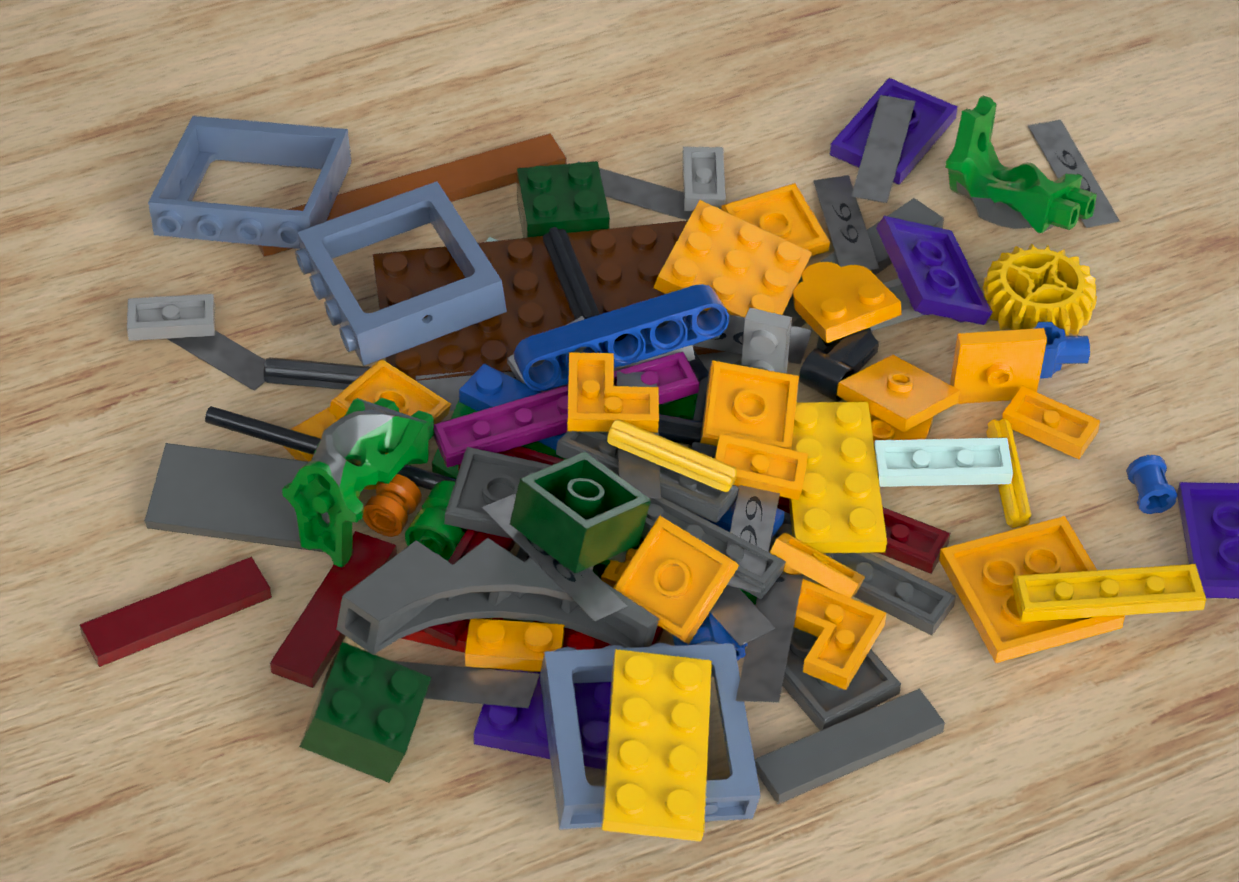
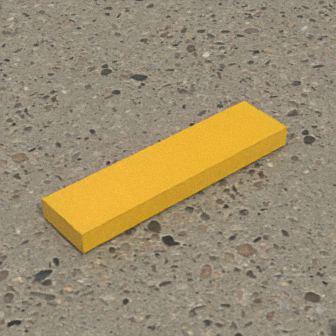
M1196 564L1016 575L1012 583L1021 622L1204 610L1206 603L1205 593Z

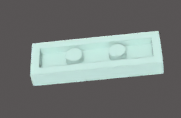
M1008 438L875 440L874 442L880 487L1011 484L1013 469Z

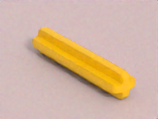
M618 419L614 421L609 429L607 442L610 445L723 492H729L736 480L737 469L630 423Z
M993 419L987 424V438H1008L1013 469L1011 484H998L1005 520L1011 528L1025 527L1029 525V518L1032 514L1011 423L1007 419L999 421Z

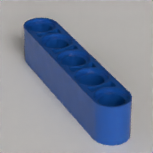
M704 284L693 285L527 337L516 346L514 360L529 388L536 391H546L568 384L569 353H574L581 347L586 348L580 353H614V368L623 367L715 338L726 330L729 324V314L714 289ZM710 308L707 313L698 315L702 310ZM669 321L665 326L657 328L660 323ZM628 334L624 339L615 341L618 336ZM545 360L541 365L531 367L535 362Z

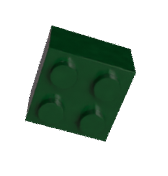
M598 161L517 168V206L523 238L543 236L552 227L564 229L567 233L609 229L610 216Z
M582 452L520 479L510 525L559 561L564 567L577 574L640 544L651 499L591 455Z
M341 642L326 673L299 747L390 783L406 754L432 677Z

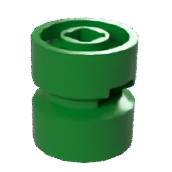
M454 481L436 483L423 503L422 509L419 510L405 532V542L408 546L414 541H418L446 561H449L467 531L465 528L444 524L445 512L455 485Z

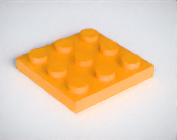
M699 200L659 273L653 288L668 294L693 285L704 284L715 290L729 315L746 317L749 307L783 315L812 252Z
M1065 516L940 550L939 562L995 663L1123 627L1124 615L1029 622L1020 621L1012 588L1014 576L1097 570Z

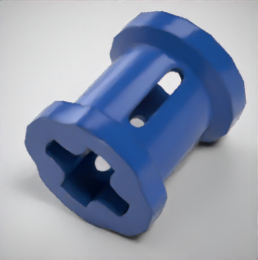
M1157 455L1139 457L1126 470L1129 481L1135 484L1139 494L1138 507L1146 514L1165 512L1175 505L1177 498L1175 488L1168 484L1165 476L1167 471L1165 460Z

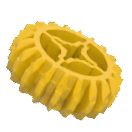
M1032 243L1027 250L1015 246L1011 254L1002 252L997 261H992L987 277L984 278V297L992 311L989 318L990 320L998 321L1000 330L1033 329L1038 322H1052L1056 327L1064 329L1066 336L1069 333L1078 335L1082 326L1088 324L1092 311L1096 306V278L1091 276L1089 266L1080 265L1079 256L1068 258L1065 249L1055 252L1050 250L1049 245L1045 249H1037Z

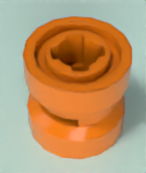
M396 474L389 484L380 482L376 487V496H372L364 506V522L376 533L383 536H398L408 523V514H412L421 502L422 494L420 489L413 481L400 474Z

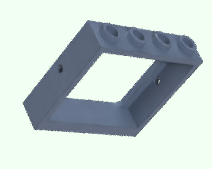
M192 116L148 202L154 235L301 249L297 232L326 222L351 165L348 129ZM216 160L322 169L303 211L192 201L210 163Z
M437 181L297 232L301 247L300 250L295 251L298 265L304 275L311 274L310 283L318 300L325 298L324 305L333 326L340 324L341 328H339L346 350L348 352L355 350L363 366L507 312L501 278ZM431 223L466 278L373 313L363 312L332 259Z
M705 641L696 645L682 646L658 643L649 647L636 648L611 645L602 649L590 650L564 647L555 651L544 652L540 683L559 829L602 827L604 786H593L586 780L573 683L612 682L613 658L616 649L712 660L711 677H714L731 776L724 780H706L705 822L753 819L761 794L744 701H736L740 674L734 643L718 644L713 641Z

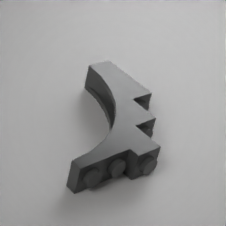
M487 538L453 565L418 541H414L342 596L336 630L372 655L398 639L430 626L464 619L511 618L549 624H564V628L576 630L610 645L636 648L652 645L659 618L605 583L627 607L594 621L532 558L523 562L511 552Z

